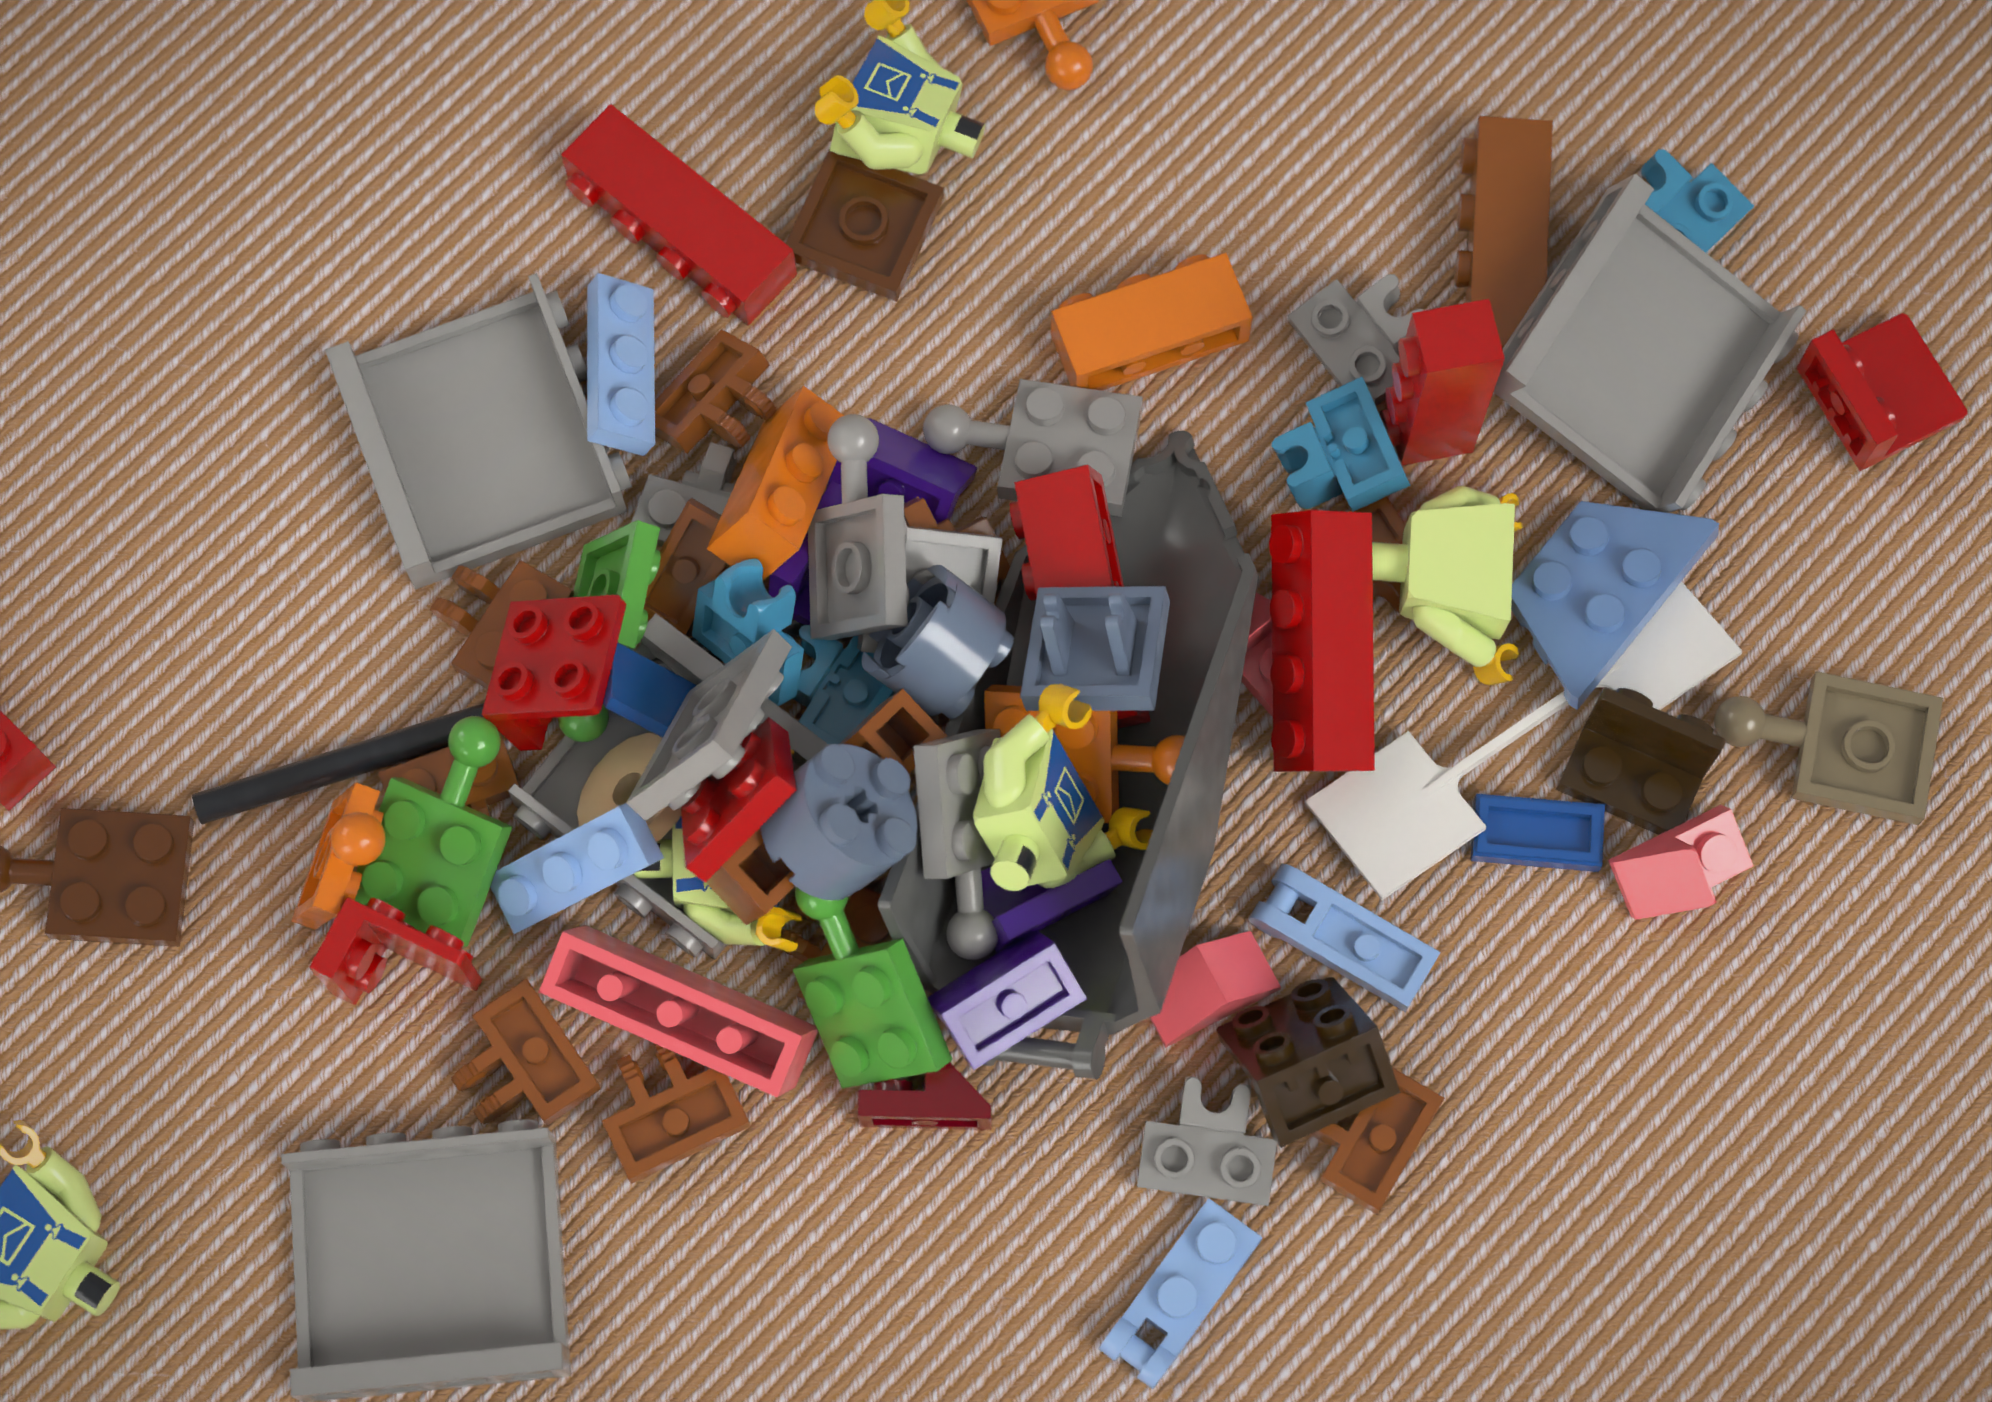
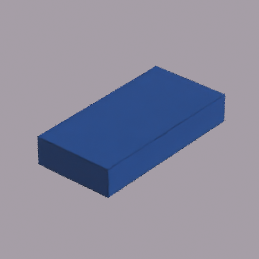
M1488 794L1475 795L1473 810L1486 825V830L1471 839L1470 861L1599 872L1603 863L1605 804Z

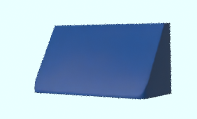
M617 643L603 705L607 709L663 738L686 695L697 685L626 646Z

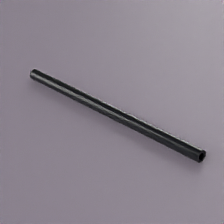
M792 619V624L782 629V631L794 639L800 637L799 630L803 624ZM694 637L689 638L719 662L722 661ZM657 657L651 660L657 664L664 663ZM484 703L192 794L196 814L203 825L449 747V734L453 726L461 719L469 716L483 717L481 714Z

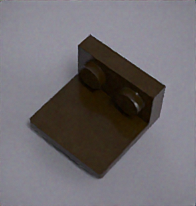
M1603 688L1582 728L1556 790L1585 803L1605 804V812L1660 835L1685 822L1700 784L1720 755L1726 740L1713 734L1714 729L1712 726L1697 717L1686 714H1679L1677 717L1653 708V702L1637 691L1628 688H1618L1616 691L1610 688Z
M1334 977L1303 982L1295 987L1291 994L1265 1006L1246 1008L1237 1013L1232 1021L1216 1029L1221 1043L1252 1081L1271 1135L1280 1147L1286 1146L1401 1093L1378 1026Z

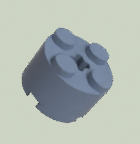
M934 565L927 568V570L935 577L925 584H921L915 578L907 583L909 589V604L907 607L908 626L870 633L869 636L877 641L878 645L873 658L863 651L862 667L896 693L903 688L928 716L942 713L949 719H954L962 714L970 704L974 696L973 686L988 666L990 668L997 666L1008 655L1013 645L1014 637L1005 630L1006 616L1001 609L944 566Z
M830 744L794 771L796 791L760 827L763 842L774 863L782 858L795 874L789 880L797 888L816 898L843 900L863 889L915 848L917 817L912 798L908 792L910 788L909 774L894 759L885 758L882 760L874 753L854 745Z

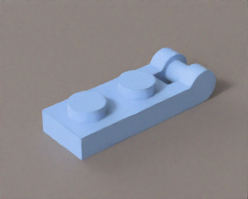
M1281 864L1271 880L1275 886L1266 902L1259 901L1248 918L1249 921L1262 932L1287 942L1406 1012L1440 952L1301 870L1288 864ZM1297 900L1304 901L1314 907L1305 924L1289 915Z
M1208 1198L1132 1304L1112 1328L1099 1347V1350L1114 1361L1120 1356L1140 1371L1137 1378L1153 1390L1257 1248L1263 1237ZM1145 1321L1166 1335L1156 1350L1135 1335Z

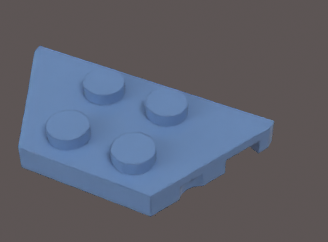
M1580 501L1512 583L1511 610L1520 625L1530 631L1533 636L1535 650L1545 665L1550 664L1564 687V697L1571 707L1576 710L1580 708L1718 537V522L1709 518Z

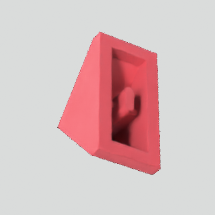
M1252 932L1239 933L1195 945L1181 955L1178 959L1161 1013L1150 1017V1020L1166 1048L1279 991L1281 986Z

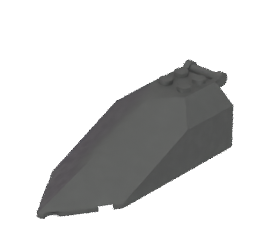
M1186 431L1170 433L1168 435V445L1158 455L1150 458H1137L1132 462L1122 517L1110 515L1124 587L1165 586L1170 599L1155 710L1149 711L1150 722L1119 728L1118 745L1156 747L1161 740L1168 736L1184 735L1185 739L1169 785L1160 781L1155 773L1118 771L1119 809L1129 807L1150 811V815L1137 823L1135 832L1142 829L1153 830L1146 850L1127 846H1120L1114 850L1115 858L1111 862L1122 882L1108 896L1039 931L1056 944L1087 998L1042 1028L1080 1032L1076 1043L1026 1037L983 1064L984 1066H993L998 1060L1073 1070L1076 1077L1097 1080L1104 1068L1105 1046L1109 1036L1161 1013L1214 853L1258 574L1249 553H1244L1236 537L1238 534L1236 526L1205 462H1200L1194 449L1195 444L1192 435ZM1026 545L1015 553L995 604L1006 616L1005 630L1014 637L1011 650L997 666L993 668L988 666L973 686L974 696L970 704L962 714L954 719H950L945 731L947 737L976 729H985L984 691L991 685L1022 686L1036 600L1031 601L1028 598L1022 578V564L1029 562ZM917 802L915 807L917 817L916 846L912 852L892 866L879 898L878 908L892 939L903 938L923 989L933 994L997 953L993 949L990 954L981 959L968 960L958 956L950 948L946 937V930L950 919L958 912L955 876L948 879H924ZM1109 823L1103 824L1101 830L1104 833L1109 831ZM993 864L981 867V871L991 867Z

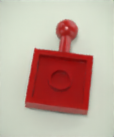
M770 717L742 740L740 745L745 749V753L738 764L720 779H716L713 775L710 778L706 777L703 779L695 794L681 806L685 868L705 883L796 791L789 733Z

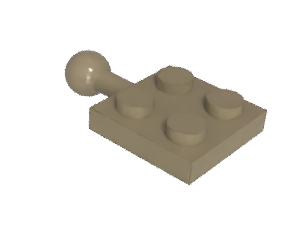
M1816 671L1810 681L1804 722L1765 714L1758 702L1745 696L1731 697L1718 707L1714 718L1715 729L1718 736L1724 738L1726 743L1731 746L1745 747L1754 744L1759 739L1799 747L1791 799L1919 825L1925 819L1943 703L1942 697Z

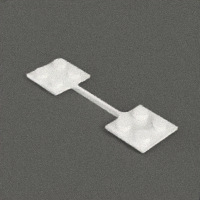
M1681 581L1596 687L1610 688L1614 691L1618 688H1628L1637 691L1653 702V708L1661 710L1742 654V650ZM1564 691L1453 767L1447 768L1437 765L1412 734L1407 731L1375 753V771H1348L1305 800V804L1379 898L1384 900L1486 830V825L1461 796L1458 790L1460 779L1568 705L1564 697Z

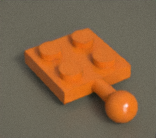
M966 0L989 46L1036 28L1048 51L1045 60V71L1053 85L1063 90H1075L1082 87L1091 77L1093 60L1089 51L1083 45L1068 39L1059 18L1096 4L1099 0Z
M991 685L984 691L985 729H1000V737L1008 733L1028 714L1035 718L1040 711L1025 710L1020 697L1022 686ZM1092 711L1088 722L1078 729H1070L1059 724L1052 728L1104 818V823H1109L1112 814L1119 809L1118 771L1155 773L1160 781L1169 785L1185 739L1184 735L1168 736L1161 740L1156 747L1118 745L1117 711Z
M355 782L332 802L291 922L316 930L332 918L337 917L347 897L355 900L361 884L362 873L353 871L354 866H363L375 861L385 846V832L381 825L383 812L374 809L380 793L379 790Z

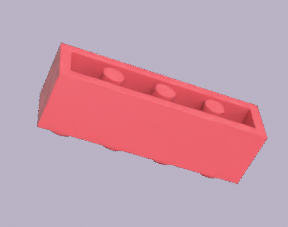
M587 925L562 931L539 990L541 994L775 1097H779L796 1087L818 1033L817 1027L809 1022Z

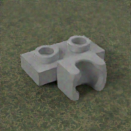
M1394 274L1384 276L1357 296V302L1354 301L1339 280L1336 279L1287 315L1291 326L1337 384L1342 386L1363 376L1376 406L1386 399V388L1393 386L1392 364L1398 363L1400 360L1398 342L1400 338L1406 337L1412 313L1424 311L1423 309H1415L1408 315L1397 318L1387 313L1389 308L1400 299L1399 280Z
M1185 1076L1179 1126L1146 1121L1137 1187L1269 1206L1277 1142L1275 1139L1244 1135L1246 1132L1251 1086L1246 1084L1236 1086L1232 1091L1231 1101L1227 1109L1221 1113H1213L1208 1111L1201 1102L1202 1084L1200 1080L1196 1077Z

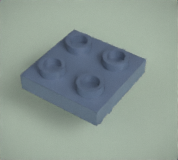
M1166 587L1038 588L1020 695L1025 710L1039 711L1040 695L1046 687L1052 684H1063L1080 690L1079 695L1073 700L1091 705L1092 711L1155 710L1170 606Z

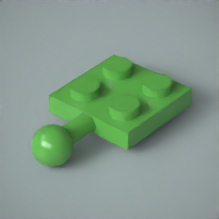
M640 520L629 523L583 546L573 597L619 595L626 602L627 606L618 643L631 650L635 649L646 631L648 612L643 609L648 585L654 580L661 560L660 551L656 549L660 527ZM602 705L601 712L597 715L557 717L561 731L568 738L577 742H590L600 737L606 730L609 722V711Z
M469 716L461 719L453 726L449 734L448 746L454 761L441 794L403 777L390 779L379 811L383 812L381 825L386 838L384 849L375 861L367 865L358 866L356 871L362 873V880L355 901L365 906L371 897L384 901L402 911L406 915L404 921L415 929L425 933L429 925L435 926L459 938L465 943L463 947L469 945L513 826L465 805L479 767L486 766L492 762L500 750V734L492 722L483 717Z
M796 887L795 897L799 908L810 918L819 920L832 954L807 959L792 970L841 1087L847 1088L935 1072L952 1061V1056L903 938L859 948L843 911L848 897L843 900H824L813 897Z

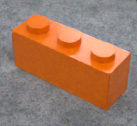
M1227 253L1211 258L1201 254L1181 261L1172 271L1151 277L1149 274L1135 275L1122 281L1115 290L1094 297L1090 293H1083L1066 299L1059 305L1058 309L1051 311V337L1070 386L1103 391L1246 343L1250 338L1253 317Z
M803 385L768 420L764 421L707 546V550L730 566L748 559H758L763 566V580L794 555L803 543L837 462L828 448V432L832 424L844 415Z

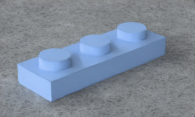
M597 273L587 285V441L645 456L655 445L654 289Z
M624 803L496 870L490 888L513 933L516 934L663 859L664 856L646 821L627 803Z

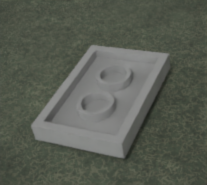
M775 629L771 630L688 692L626 802L643 820H648L667 805L672 810L680 808L695 794L703 779L710 774L716 779H720L729 773L741 760L745 753V749L740 745L742 740L757 727L765 715L760 706L779 687L784 679V675L779 670L792 646Z

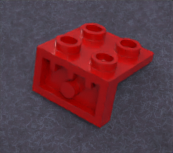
M1905 313L1898 314L1841 342L1834 329L1811 340L1796 367L1859 471L1961 422L1968 413L1967 408L1918 330Z
M619 595L511 601L481 715L492 722L497 730L519 751L542 750L548 724L554 717L594 716L599 714L602 709L627 606L626 602Z
M373 897L370 898L366 906L351 898H346L309 966V969L333 995L355 1006L363 991L369 994L379 983L387 963V959L382 957L386 948L474 991L478 990L483 980L471 963L474 957L462 949L465 944L463 941L432 925L428 926L425 934L421 933L404 921L406 915L402 911Z

